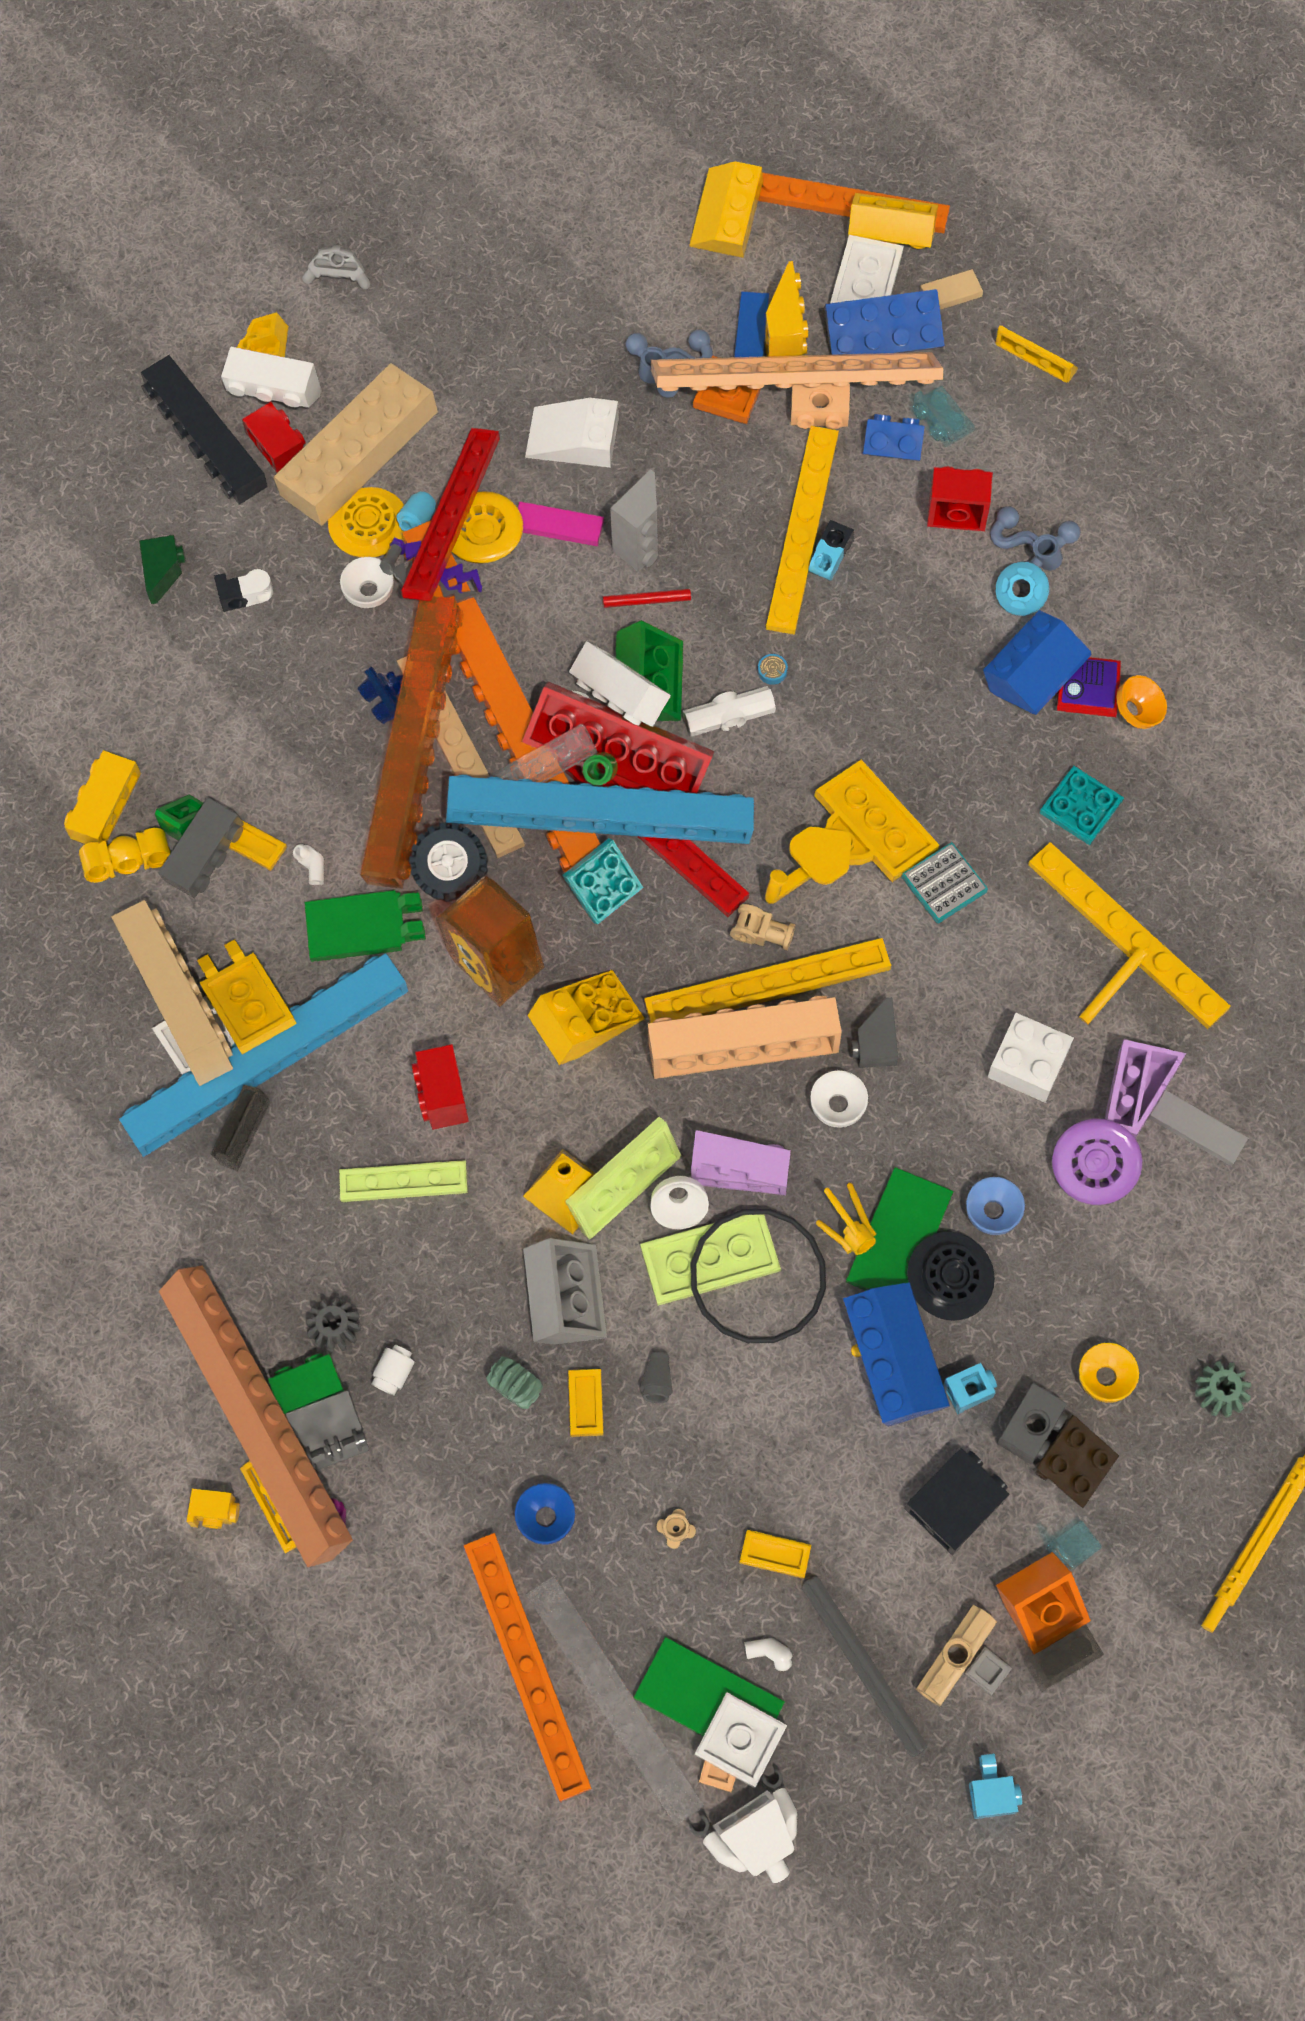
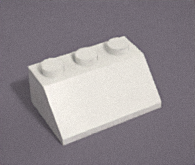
M230 347L221 376L226 391L233 395L254 396L265 402L272 400L284 402L290 407L303 406L309 408L320 397L322 391L314 363L236 347Z

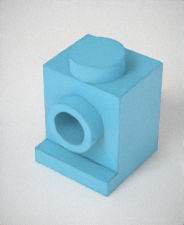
M979 1363L946 1378L943 1386L957 1414H960L993 1398L995 1395L994 1388L997 1387V1383L992 1372L989 1369L985 1371L982 1364ZM972 1384L976 1386L977 1393L970 1395L965 1387Z

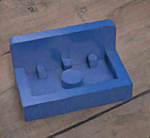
M874 414V420H867L863 454L920 461L925 426L919 425L920 419L903 418L902 423L891 422V416Z

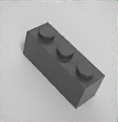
M207 798L158 874L165 882L195 899L198 893H203L208 887L210 876L215 868H219L224 863L227 856L226 851L230 843L237 842L241 837L243 821L238 814Z

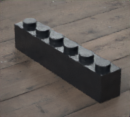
M170 355L141 371L144 381L141 387L149 400L155 398L159 403L157 408L165 420L170 418L174 422L172 426L180 439L186 437L190 442L188 447L196 459L201 457L205 461L204 467L212 479L217 477L221 481L220 487L228 499L233 497L240 505L268 487L264 472Z

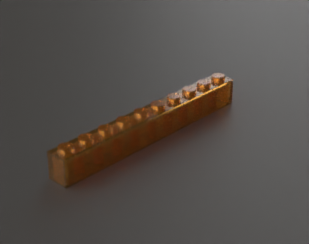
M433 596L431 601L419 600L360 874L365 882L370 885L403 889L404 881L410 876V852L412 851L413 844L417 842L416 824L422 819L423 808L421 800L422 795L426 794L428 790V767L432 766L434 762V738H438L440 734V721L438 719L440 710H444L446 705L445 686L452 677L450 662L452 655L456 654L458 648L457 629L461 628L463 624V611L460 609L455 598Z

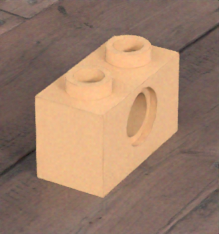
M804 383L793 384L791 425H797L804 429L811 426H826L829 429L848 427L850 384L848 386H835L832 383H821L819 387H807Z

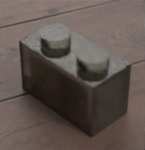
M1087 1625L1031 1656L1024 1664L1041 1693L1098 1661L1104 1656V1653Z

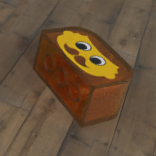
M487 876L482 877L436 918L446 949L453 961L499 1007L545 968L530 913L500 885Z

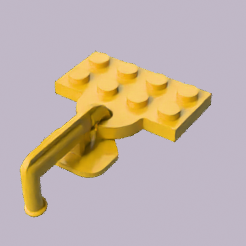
M861 759L816 789L814 796L831 816L828 818L825 828L808 827L792 838L789 851L801 867L788 876L781 870H773L770 873L765 901L768 904H774L811 878L819 884H831L848 872L849 865H863L870 861H873L889 880L893 882L901 877L902 873L938 851L940 845Z

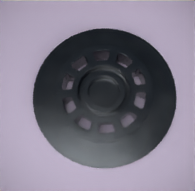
M940 1232L927 1237L915 1248L908 1264V1282L911 1285L915 1300L925 1311L940 1319L957 1321L974 1316L988 1303L994 1289V1269L988 1254L979 1243L961 1233ZM942 1252H947L948 1256H944ZM933 1259H937L938 1263L933 1264ZM930 1271L934 1272L933 1278H930ZM933 1283H936L939 1287L938 1291L933 1286ZM970 1285H971V1287H972L971 1292H970L969 1289H968V1287H969ZM944 1292L950 1294V1297L943 1296ZM962 1293V1298L958 1299L957 1294Z

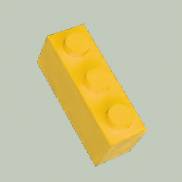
M855 193L851 205L848 236L854 235L892 244H909L916 249L931 248L938 205Z
M104 750L99 759L94 760L90 769V777L86 785L83 784L79 789L78 801L74 809L70 810L65 818L64 825L70 839L84 844L102 842L104 840L107 843L141 775L135 761Z

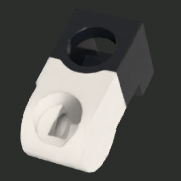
M254 569L246 576L228 580L225 573L214 575L223 612L263 603L272 597L273 586L271 579L264 570Z

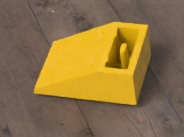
M793 261L788 262L766 312V357L802 356V354H807L806 338H808L807 320H803L802 315L805 313L804 298L799 296V290H801L800 273L794 272Z
M613 970L540 995L527 1015L559 1065L580 1058L645 1019Z

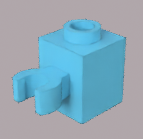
M995 1754L981 1755L979 1757V1764L983 1780L971 1781L969 1783L974 1819L1017 1813V1806L1022 1805L1020 1785L1014 1784L1013 1776L998 1778Z

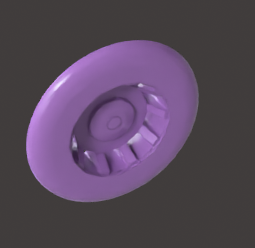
M1088 1119L1074 1124L1061 1135L1053 1151L1052 1167L1058 1184L1069 1196L1086 1204L1104 1205L1123 1198L1134 1188L1142 1170V1153L1135 1137L1122 1125L1107 1119ZM1081 1145L1082 1148L1079 1151L1076 1150ZM1115 1145L1119 1150L1114 1151L1111 1146ZM1078 1157V1162L1072 1164V1158ZM1117 1157L1122 1158V1164L1116 1162ZM1078 1169L1083 1173L1081 1176L1076 1173ZM1114 1169L1118 1171L1115 1176L1111 1174ZM1087 1178L1094 1179L1095 1182L1091 1183L1086 1180ZM1100 1179H1108V1181L1100 1183Z

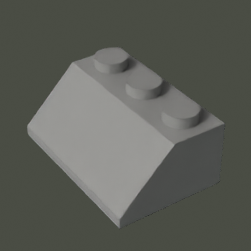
M651 469L610 508L613 552L638 572L644 566L650 567L658 557L655 472Z
M548 1238L524 1248L533 1341L545 1344H563L607 1338L596 1245Z

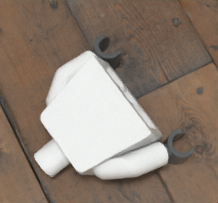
M774 1769L778 1782L776 1784H769L763 1774L762 1786L766 1792L714 1824V1832H711L712 1825L704 1815H699L706 1823L703 1831H695L691 1824L689 1829L696 1837L704 1838L703 1844L719 1863L737 1872L748 1870L753 1876L766 1871L772 1883H778L790 1874L783 1858L794 1851L792 1840L797 1835V1810L787 1790L781 1787L782 1773Z

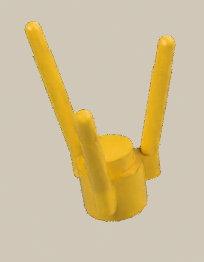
M849 1182L847 1188L862 1224L859 1221L853 1222L830 1188H825V1194L847 1224V1227L843 1230L845 1237L840 1236L821 1220H817L816 1225L838 1242L847 1254L852 1251L855 1255L865 1253L875 1244L876 1239L874 1236L877 1233L868 1221L853 1184Z

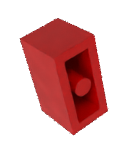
M272 402L242 419L246 434L276 473L304 448L303 445L306 444L301 432L290 427V421L286 413L282 409L277 410Z

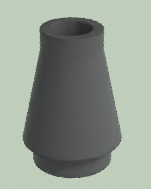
M654 1352L650 1354V1361L640 1388L643 1393V1399L648 1402L665 1403L669 1400V1395L673 1393L669 1367L670 1356L666 1353Z

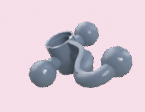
M694 330L688 338L690 348L702 353V356L699 358H711L713 351L710 346L709 334L705 330ZM633 333L626 340L628 352L640 358L639 376L647 383H655L651 373V366L649 365L651 360L695 359V357L680 348L673 347L662 350L658 347H648L646 337L640 333ZM657 388L658 393L665 398L674 397L678 390L664 391L661 388Z
M1004 506L997 513L996 521L991 527L990 536L992 542L1003 549L1030 544L1033 547L1035 557L1031 561L1023 562H1029L1039 568L1051 571L1058 568L1062 563L1061 548L1065 544L1076 542L1080 537L1081 530L1077 523L1065 521L1059 526L1056 537L1050 534L1038 537L1030 531H1022L1010 537L1002 536V531L1004 529H1012L1019 522L1018 511L1011 506ZM1046 550H1054L1049 555H1042ZM1024 579L1018 580L1023 584H1029V582Z

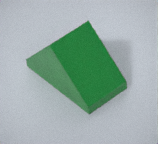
M189 794L156 809L155 816L160 828L166 834L179 841L204 803Z

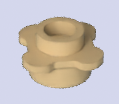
M675 1509L666 1519H660L657 1522V1531L664 1534L667 1539V1546L671 1549L678 1548L683 1540L686 1538L691 1539L696 1534L695 1527L689 1524L685 1518V1512L681 1509ZM674 1526L679 1527L678 1532L673 1531Z

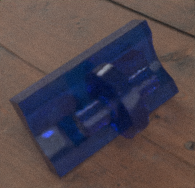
M373 667L367 669L365 674L368 678L357 689L369 703L378 696L383 700L371 709L376 719L385 724L395 717L402 720L409 716L396 696L398 695L401 700L408 697L406 689L410 685V681L407 676H396L392 671L386 675L389 680L388 682L382 673L377 674Z

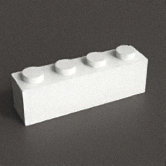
M587 641L569 673L578 678L577 685L592 692V695L605 703L609 701L607 706L622 715L626 712L623 717L638 726L642 721L653 727L671 696L610 653Z

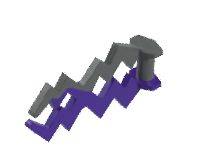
M394 537L388 553L382 559L379 566L383 573L387 575L393 574L404 585L408 576L406 575L405 564L402 563L396 567L394 565L399 555L404 553L406 561L416 557L421 541L404 544L402 540ZM462 563L448 569L445 568L438 584L444 600L454 596L456 603L475 597L476 591L462 592V583L473 580L477 591L482 592L477 569L463 573ZM456 578L458 585L449 587L448 580Z

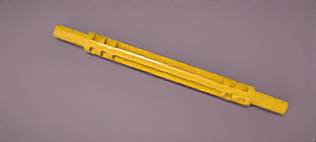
M1305 1454L1303 1458L1299 1457L1217 1591L1215 1595L1217 1600L1201 1625L1207 1631L1213 1633L1228 1607H1233L1305 1487Z

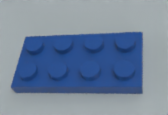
M937 289L829 303L824 306L831 355L906 353L943 348L945 346Z

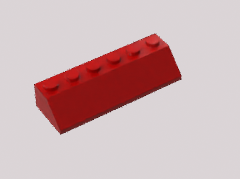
M548 682L544 686L523 738V743L580 767H583L584 762L592 755L606 752L611 754L617 761V774L612 780L633 789L652 788L655 791L667 792L681 790L685 793L697 794L715 751L654 725L652 727L642 721L639 726L635 725L623 717L625 713L622 715L604 704L554 683ZM599 762L598 769L605 773L604 765Z

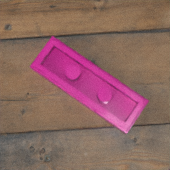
M519 501L518 509L523 519V533L598 547L604 525V517Z

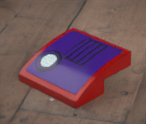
M1089 657L1057 692L1056 711L1116 717L1121 660Z

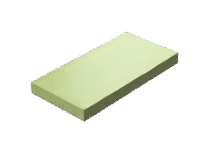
M658 1117L565 1201L581 1232L589 1240L681 1158L682 1155L670 1129L662 1118Z
M742 1215L722 1224L705 1241L696 1264L699 1294L781 1271L764 1215ZM713 1224L640 1244L658 1306L694 1296L691 1290L690 1263L700 1238Z

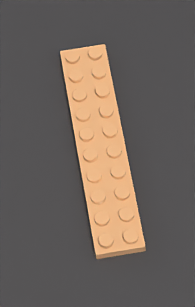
M932 352L651 360V373L657 388H661L664 391H676L679 387H690L692 390H706L707 386H719L720 389L730 390L735 389L736 385H747L748 388L760 389L768 384H776L780 388H790L793 384L803 383L807 387H819L821 383L848 386L850 382H861L863 385L871 386L878 384V381H889L890 384L901 385L905 384L908 380H917L918 383L931 384L934 383V380H943V367Z

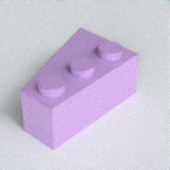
M1124 1039L1118 1051L1105 1119L1122 1125L1136 1139L1180 1067L1186 1053Z
M696 1130L691 1178L697 1180L702 1186L786 1195L791 1150H786L780 1145H763Z

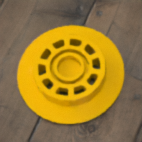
M376 487L360 488L328 520L330 536L334 543L349 555L359 558L385 555L388 553L394 537L403 540L402 532L404 531L397 522V514L404 504L395 494L385 489Z
M488 491L477 492L462 527L466 529V532L461 529L452 552L459 558L473 563H489L508 555L517 546L523 533V519L517 506L501 494Z

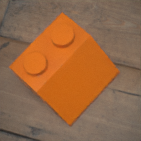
M1053 1552L996 1585L1007 1612L1034 1655L1091 1621L1072 1572Z

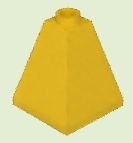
M562 1149L523 1197L573 1235L579 1226L565 1201L596 1173Z

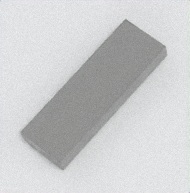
M1165 1090L1149 1117L1152 1121L1231 1167L1249 1139Z

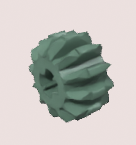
M501 1357L497 1363L495 1362L486 1377L488 1384L494 1390L522 1409H528L540 1396L539 1393L543 1388L541 1381L535 1375L508 1357Z
M1216 1361L1214 1369L1205 1366L1202 1370L1204 1376L1196 1378L1195 1382L1201 1388L1195 1391V1396L1206 1397L1200 1406L1204 1409L1211 1404L1213 1406L1211 1410L1212 1416H1217L1221 1408L1226 1418L1232 1415V1409L1240 1413L1244 1409L1242 1402L1248 1403L1251 1399V1396L1245 1392L1251 1388V1382L1241 1381L1246 1374L1245 1370H1241L1237 1374L1233 1372L1235 1368L1234 1362H1230L1226 1369H1224L1221 1361ZM1220 1383H1222L1224 1388L1230 1389L1226 1395L1223 1390H1217Z

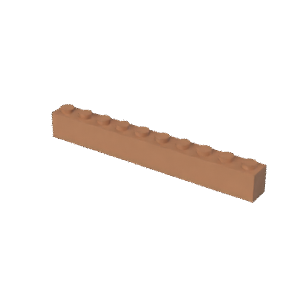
M203 1265L178 1269L159 1290L162 1299L307 1567H312L332 1561L353 1541L349 1531Z

